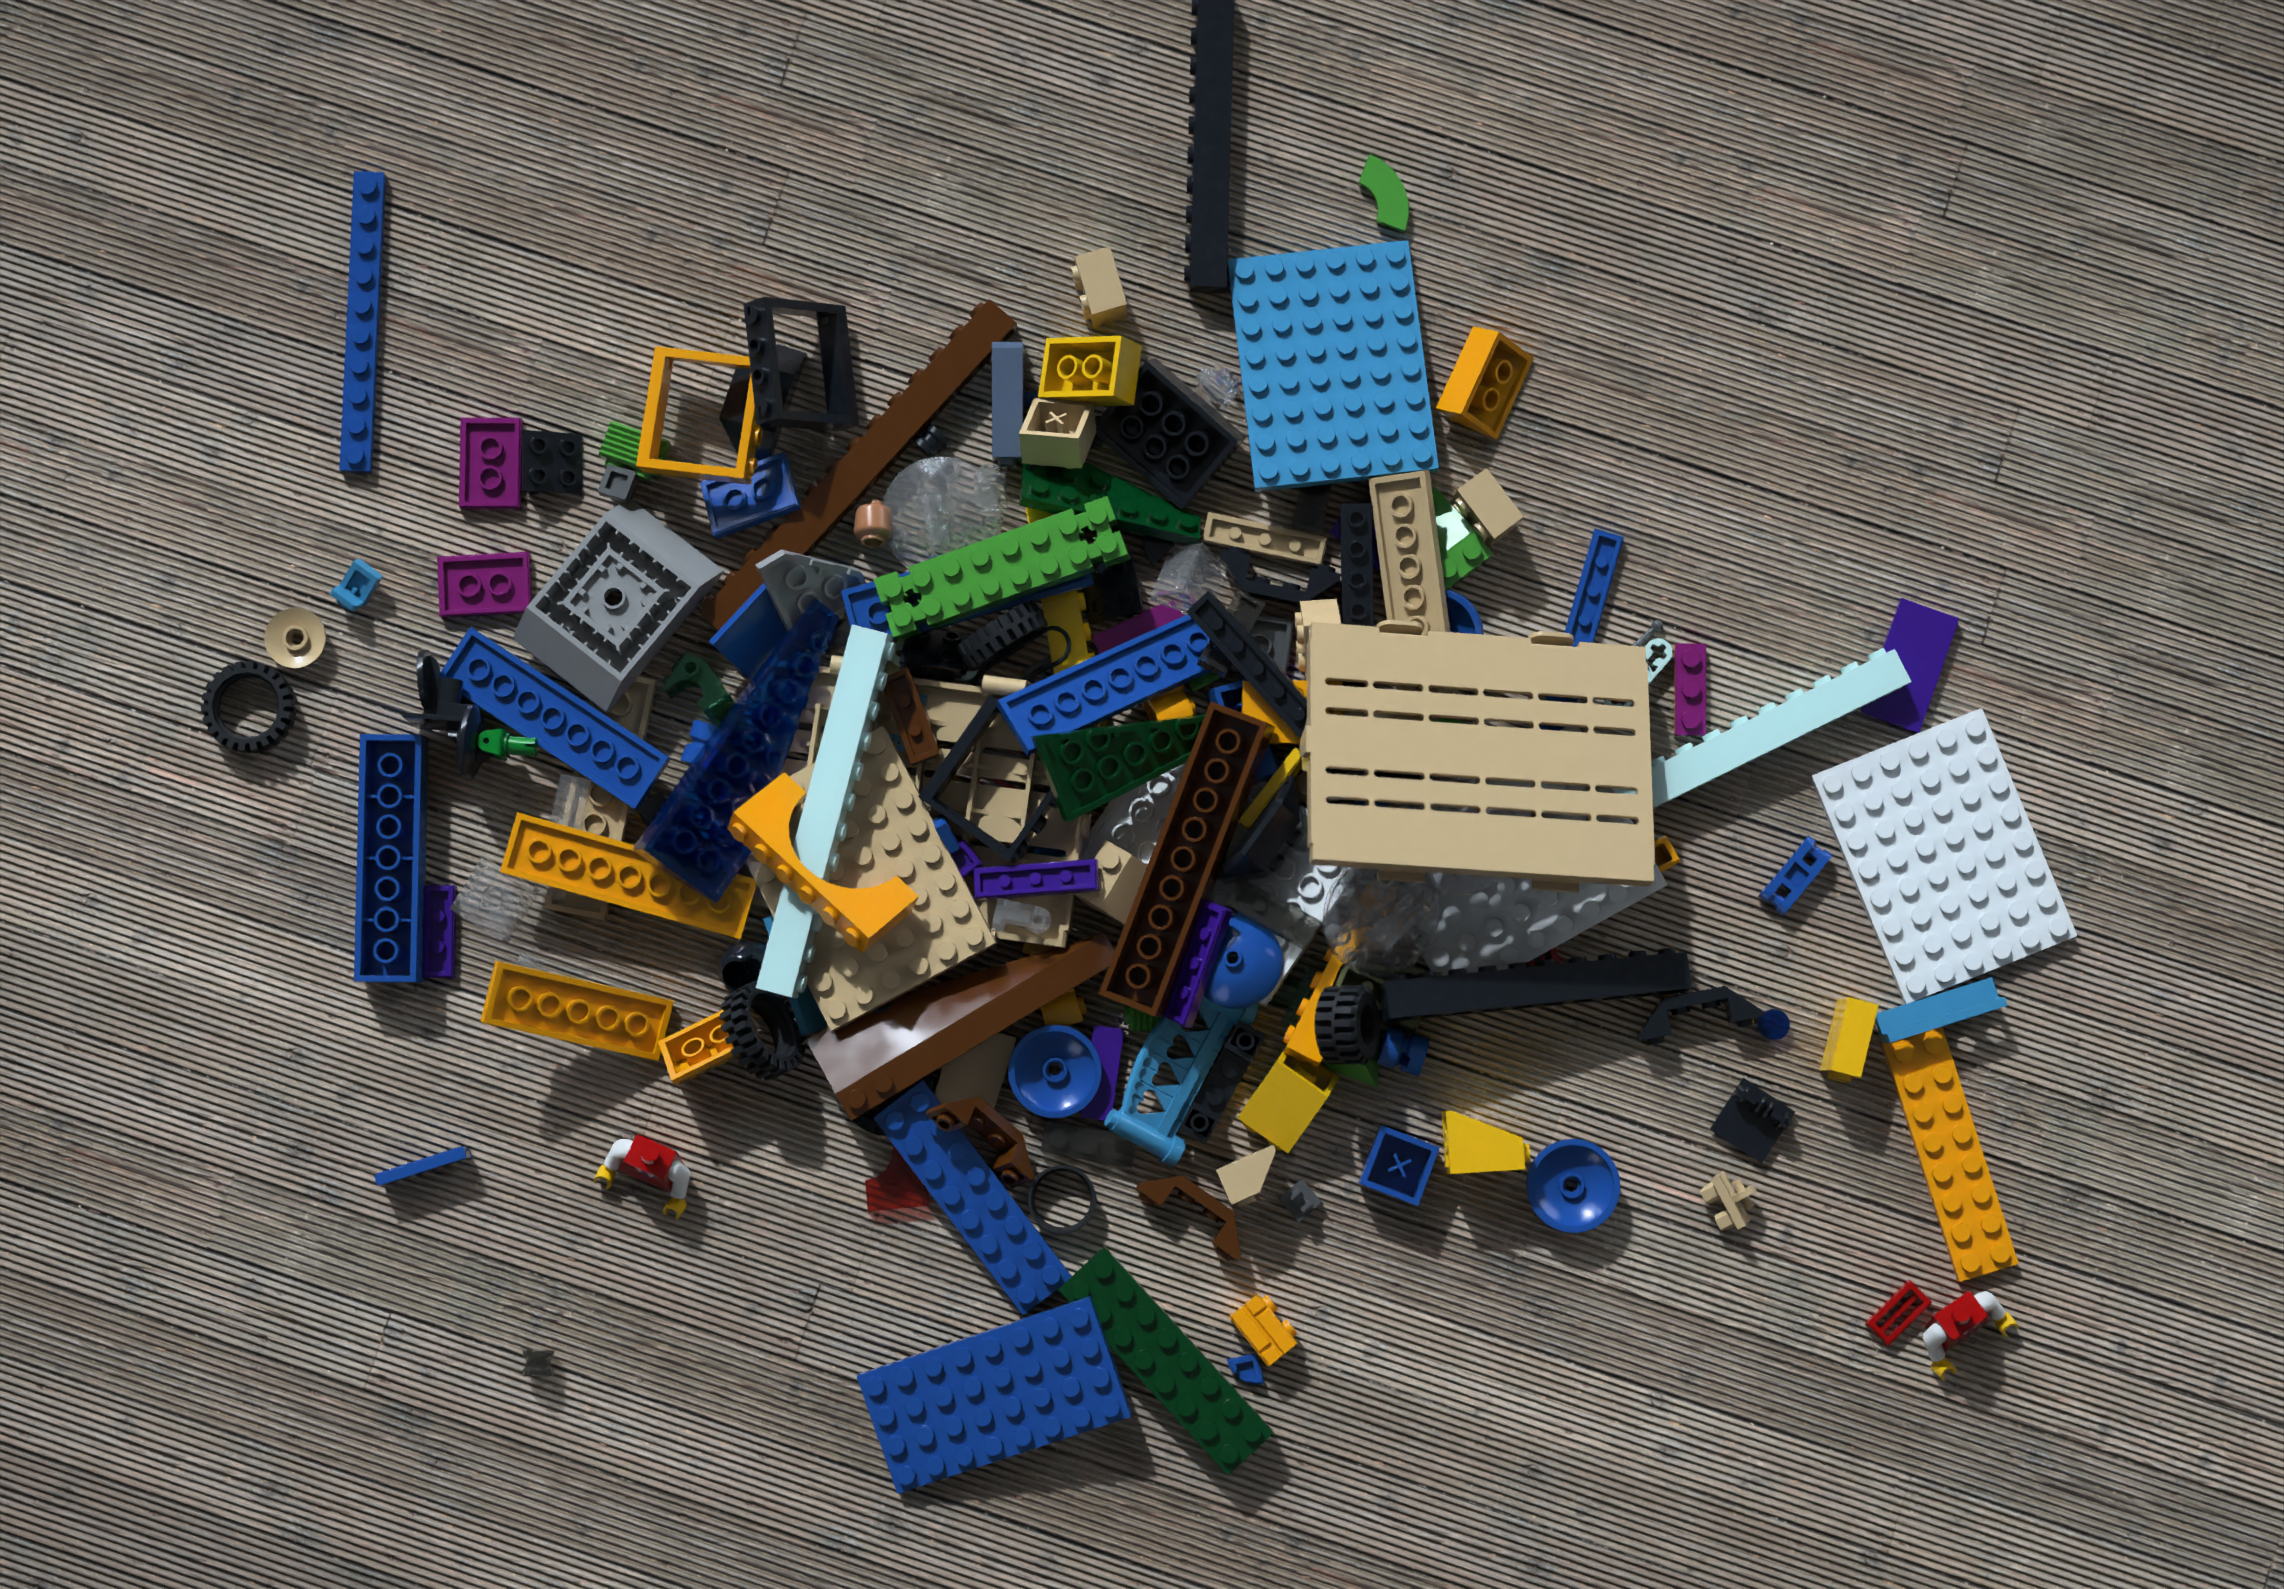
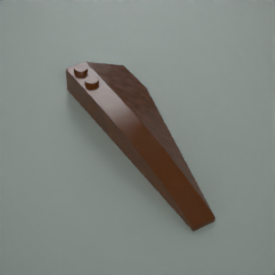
M1105 933L1067 944L1066 948L1057 947L903 994L897 997L889 1010L883 1013L870 1012L834 1032L828 1026L806 1039L837 1098L852 1121L1108 968L1115 950ZM890 1002L884 1004L883 1006H881V1007H879V1008H877V1009H881V1008L886 1007Z

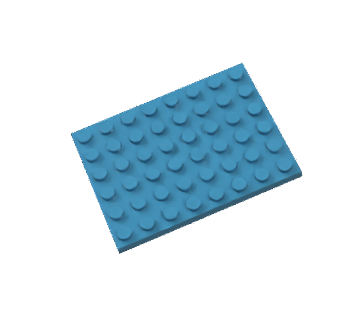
M1409 241L1228 259V274L1255 492L1362 481L1369 478L1429 470L1430 473L1438 472V458Z

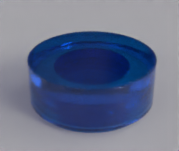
M1770 1009L1763 1012V1016L1758 1018L1757 1027L1764 1038L1778 1040L1788 1033L1790 1021L1783 1011Z

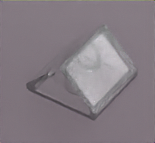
M1204 543L1172 547L1167 554L1150 600L1186 613L1207 591H1211L1217 597L1227 569Z

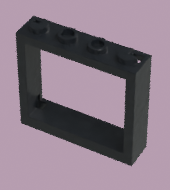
M761 297L744 303L757 425L837 432L858 426L859 420L846 306L772 297ZM773 313L817 318L827 414L783 410Z
M989 695L918 797L1013 863L1015 858L1021 860L1030 848L1027 842L1033 833L1038 835L1048 822L1045 816L1052 807L1054 809L1058 808L1051 789L1010 848L1000 843L939 799L981 736L986 732L997 714L1000 713L996 706L998 700Z

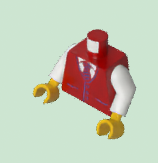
M636 1134L633 1140L620 1139L613 1144L604 1161V1165L599 1167L594 1177V1184H596L598 1179H604L608 1182L605 1189H609L618 1169L671 1193L672 1197L664 1206L663 1213L667 1215L673 1209L677 1215L676 1220L679 1219L687 1207V1203L683 1198H685L690 1171L683 1163L678 1152Z
M1971 1291L1966 1292L1933 1315L1925 1326L1926 1331L1923 1334V1341L1930 1359L1933 1361L1931 1370L1943 1381H1945L1944 1373L1947 1370L1955 1374L1956 1367L1945 1358V1352L1992 1319L2004 1337H2008L2005 1332L2008 1327L2015 1326L2018 1330V1324L2011 1314L2005 1311L1992 1293L1983 1291L1974 1295Z

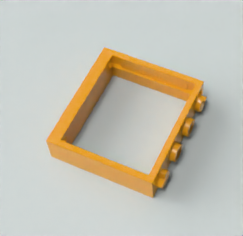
M655 346L636 467L644 473L751 485L752 476H754L755 469L758 468V461L755 458L756 447L760 446L762 442V428H759L760 425L756 423L751 374L736 468L658 459L673 362L679 361L750 369L749 356Z

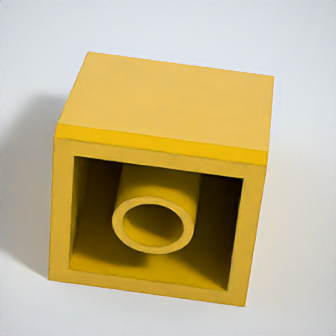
M1282 1051L1237 1118L1242 1121L1246 1129L1254 1133L1258 1132L1265 1137L1270 1145H1274L1275 1149L1289 1153L1327 1100L1340 1077L1321 1063L1315 1069Z
M1454 1111L1441 1112L1446 1174L1525 1169V1163H1530L1529 1144H1524L1522 1137Z

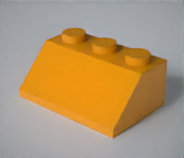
M1473 326L1436 409L1452 421L1497 440L1534 358L1499 331Z
M723 1010L658 1041L673 1084L680 1085L739 1056V1054L736 1056L732 1055L730 1050L734 1046L732 1043L727 1044L724 1039L729 1034L728 1032H722L721 1025L726 1023L720 1020V1013L724 1012ZM752 1019L753 1026H754V1028H755V1030H756V1032H757L759 1038L761 1039L760 1034H759V1031H758V1029H757V1026H756L754 1020Z

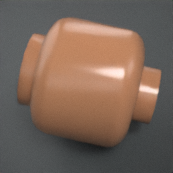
M869 500L866 504L856 509L854 535L861 541L862 545L878 548L884 546L886 542L892 539L894 513L891 508L885 506L882 501Z

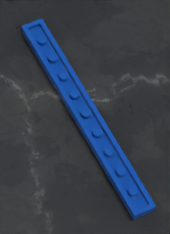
M354 171L339 467L341 472L372 473L386 194V174L384 172Z

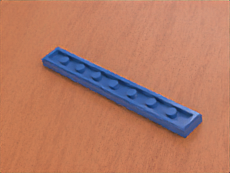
M1594 529L1564 631V633L1574 636V643L1571 647H1576L1579 642L1594 643L1624 540L1623 536L1599 529ZM1545 697V701L1577 703L1578 698ZM1539 725V728L1542 730L1560 731L1567 727Z

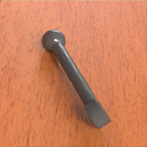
M1654 620L1651 628L1632 646H1641L1652 634L1663 629L1662 621Z

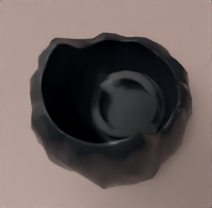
M745 940L728 947L720 960L718 972L720 981L729 992H733L752 981H758L766 945Z

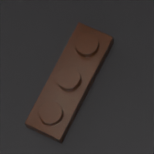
M905 668L887 675L884 692L911 765L914 766L942 755L911 670Z

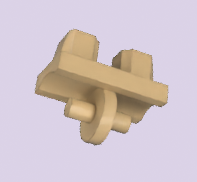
M1725 1171L1716 1174L1711 1179V1182L1700 1190L1703 1199L1708 1205L1719 1199L1724 1203L1726 1209L1714 1215L1721 1231L1735 1226L1739 1230L1745 1227L1746 1223L1751 1220L1746 1210L1755 1206L1749 1196L1757 1191L1754 1185L1745 1188L1740 1178L1731 1184Z

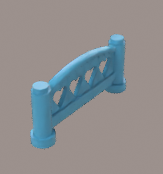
M1203 995L1198 1011L1207 1026L1206 1030L1185 1032L1180 1024L1165 1016L1160 1018L1145 1040L1135 1060L1128 1079L1121 1109L1118 1111L1112 1109L1105 1119L1104 1125L1108 1127V1130L1158 1156L1159 1162L1170 1168L1174 1167L1180 1160L1186 1145L1184 1139L1175 1135L1231 1028L1233 1025L1236 1026L1239 1020L1250 1026L1257 1014L1258 1003L1246 1008L1231 1009L1214 1004ZM1180 1034L1184 1037L1193 1057L1169 1059L1167 1057V1049L1173 1046L1172 1041L1176 1035ZM1167 1062L1178 1084L1154 1086L1152 1084V1077L1158 1073L1160 1063ZM1149 1089L1154 1091L1164 1110L1163 1112L1146 1114L1138 1112L1137 1106L1141 1101H1144L1143 1095L1145 1091Z

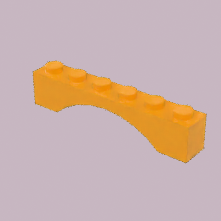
M1367 884L1364 892L1357 890L1350 904V907L1355 910L1350 919L1343 918L1336 932L1341 935L1337 946L1330 944L1323 958L1328 964L1323 973L1317 970L1309 986L1314 989L1310 1000L1303 998L1296 1012V1015L1301 1018L1296 1027L1289 1026L1282 1042L1287 1044L1283 1051L1284 1053L1317 1069L1323 1058L1320 1055L1315 1037V1012L1319 996L1324 988L1333 986L1342 964L1356 949L1385 933L1401 902L1400 900Z

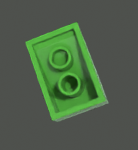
M1434 486L1432 494L1445 589L1450 590L1489 561L1493 553L1471 525Z

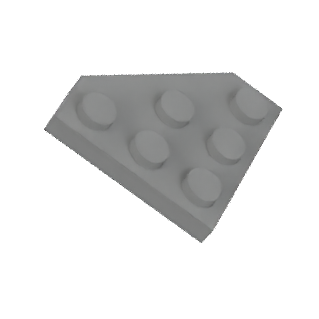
M782 549L755 564L784 627L794 643L846 613L841 590L866 584L862 572L857 568Z

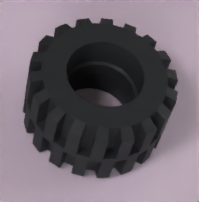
M1329 986L1324 988L1319 996L1315 1012V1037L1321 1057L1329 1065L1368 1064L1376 1053L1380 1036V1017L1374 994L1367 986Z

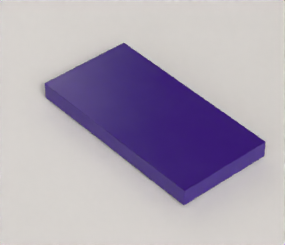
M1900 598L1882 648L1885 649L1886 653L1893 649L1896 650L1912 682L1861 707L1860 714L1916 734L1920 733L1959 618Z

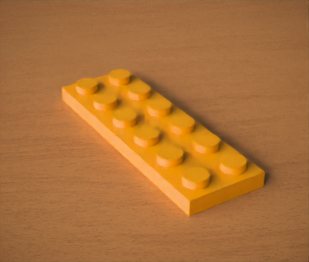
M496 960L480 1022L659 1061L661 1049L658 1041L665 1038L674 1001Z

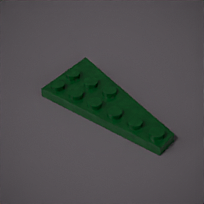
M1084 462L1082 469L1035 464L1022 465L1019 506L1053 514L1072 508L1075 514L1078 515L1086 512L1084 504L1108 496L1118 525L1112 526L1113 528L1197 547L1200 540V517L1184 509L1181 510L1176 505L1086 462Z

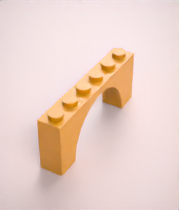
M784 772L735 810L727 829L737 841L742 842L753 852L758 861L765 863L782 883L792 888L803 903L810 905L827 925L835 928L843 936L847 944L855 947L862 954L912 912L919 896L897 875L891 880L874 887L845 888L828 883L810 872L795 854L789 837V821L801 808L807 792Z

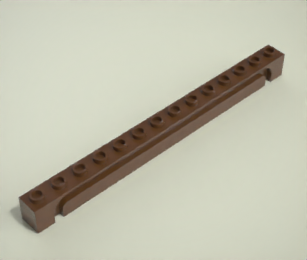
M989 299L985 304L981 302L972 310L969 315L971 317L969 322L964 327L959 325L949 336L951 341L945 348H937L928 359L931 363L923 371L918 369L908 380L909 387L903 393L898 391L887 403L889 408L882 416L877 414L870 420L867 425L869 430L861 438L856 436L846 448L848 453L841 460L836 458L825 471L827 475L820 483L815 481L809 486L805 492L807 497L800 503L801 509L785 514L786 520L779 527L773 526L763 538L765 540L764 544L758 550L753 548L743 559L745 564L736 573L733 570L722 581L724 587L716 595L711 593L701 604L703 610L700 614L719 631L763 584L755 564L781 549L809 556L913 444L912 440L925 431V427L937 418L992 358V342H1007L1018 330L1017 323L993 301Z

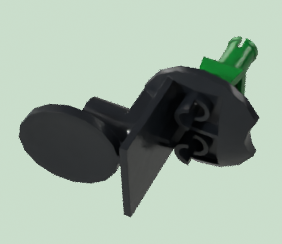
M419 650L417 657V686L424 712L423 714L403 712L402 717L416 729L448 732V737H451V740H455V743H457L455 756L461 775H464L467 780H473L481 765L491 757L507 761V757L510 755L537 756L538 750H535V748H538V738L512 737L505 729L486 730L484 718L478 705L461 704L463 681L455 678H440L439 662L432 657L429 650Z

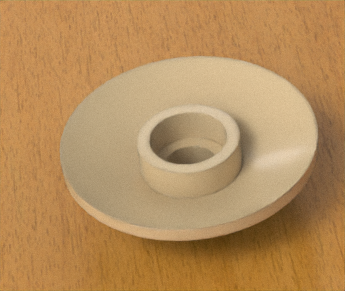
M298 607L287 608L278 612L269 621L264 635L265 647L270 657L278 664L293 669L303 668L314 663L322 654L326 644L325 627L322 621L311 611ZM297 634H301L303 637V641L299 645L293 643V638Z

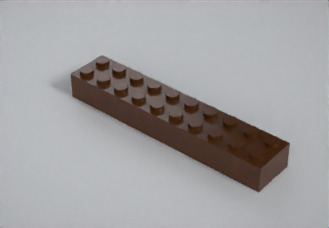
M1210 701L1103 980L1099 995L1154 1017L1164 1018L1163 1015L1204 899L1209 900L1217 880L1216 874L1221 869L1275 726Z

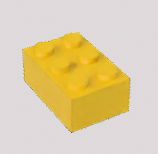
M1124 336L1046 338L1038 398L1093 402L1094 406L1134 405L1142 346Z

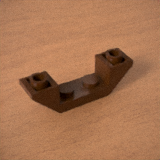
M981 1097L949 1101L927 1110L925 1115L946 1133L968 1126L984 1138L990 1146L998 1150L991 1170L1004 1184L1014 1188L1032 1181L1034 1175L1023 1134Z
M1183 1175L1140 1182L1137 1185L1136 1189L1140 1191L1137 1197L1151 1207L1155 1203L1162 1206L1176 1186L1180 1189L1177 1195L1192 1205L1196 1200L1206 1208L1203 1210V1213L1217 1223L1222 1218L1226 1222L1212 1240V1243L1216 1245L1214 1252L1227 1261L1231 1257L1236 1260L1240 1258L1241 1251L1234 1212Z

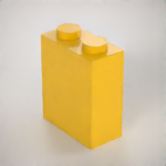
M1851 997L1837 999L1820 1071L1828 1073L1827 1079L1845 1083L1851 1082L1852 1078H1861L1879 1005Z

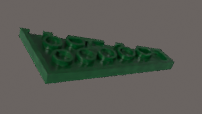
M1205 714L1031 736L1063 821L1070 822L1186 763Z

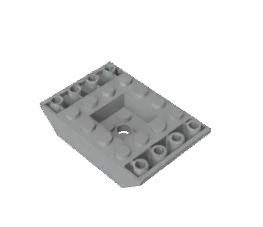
M630 498L628 504L622 502L602 516L530 602L514 633L513 640L608 713L723 575L724 570ZM612 591H619L622 593V601L615 606L608 605L606 603L607 595Z

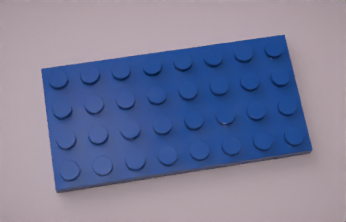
M1091 1296L859 1373L856 1376L897 1494L1129 1418L1133 1415Z

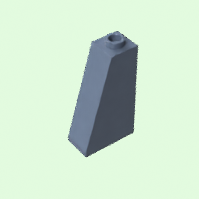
M992 342L993 462H999L1000 467H1016L1017 462H1022L1019 432L1024 423L1025 353L1023 342Z

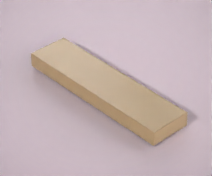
M1208 512L1202 543L1228 548V546L1245 549L1247 553L1318 567V565H1322L1328 537Z

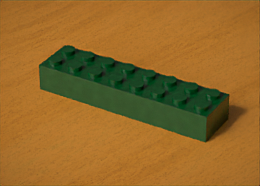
M1105 1246L1059 1287L1058 1290L1070 1303L1089 1296L1092 1297L1108 1345L1227 1475L1231 1474L1274 1433L1265 1420Z

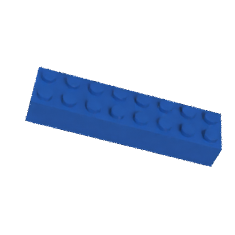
M360 734L354 982L423 983L429 738L422 734Z

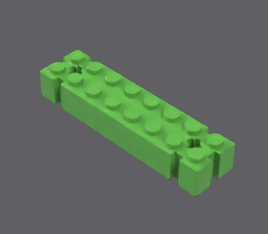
M1108 496L1084 504L1086 512L1078 515L1071 508L908 567L911 574L904 577L895 571L873 579L881 603L885 607L891 606L892 612L885 615L893 638L899 642L921 634L919 626L926 623L932 629L1093 573L1095 572L1093 564L1103 560L1107 567L1129 560L1130 556L1121 532L1113 533L1111 528L1118 525ZM1089 531L1093 535H1098L1097 538L1093 537L1095 542L1092 544H1088L1086 540L1082 541L1083 537L1086 538L1085 533ZM913 594L922 597L921 600H917L919 605L916 607L908 603V599L911 600L910 596Z

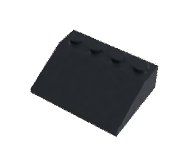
M1156 358L1146 360L1138 371L1134 405L1109 406L1095 423V435L1181 510L1186 507L1247 438Z

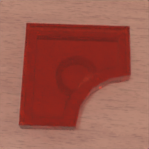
M894 1146L892 1159L886 1170L879 1176L865 1181L868 1212L930 1206L929 1191Z

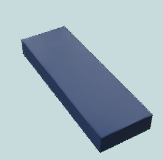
M460 1146L376 1173L374 1177L377 1186H384L472 1158L469 1147Z

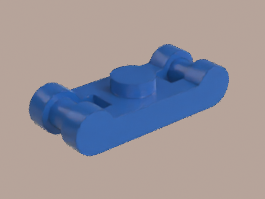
M1809 835L1758 895L1764 902L1768 900L1776 907L1775 911L1781 916L1789 910L1833 856L1826 849L1822 851L1815 845L1816 841ZM1806 854L1815 860L1811 867L1802 860ZM1780 885L1790 891L1785 898L1776 892Z

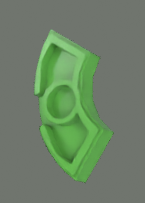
M1369 154L1358 185L1368 190L1375 199L1378 210L1376 223L1405 233L1409 216V205L1405 188L1400 178L1390 166Z

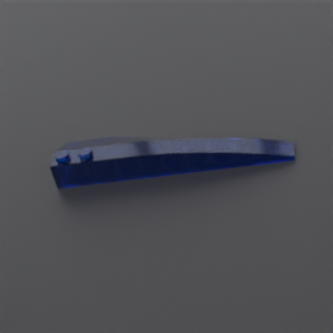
M816 598L807 606L805 612L796 620L793 627L783 637L738 697L632 849L655 867L713 903L719 901L752 852L742 842L737 841L727 829L732 814L778 777L779 772L782 771L799 726L800 715L807 705L812 683L816 680L820 670L818 667L822 656L827 651L839 616Z

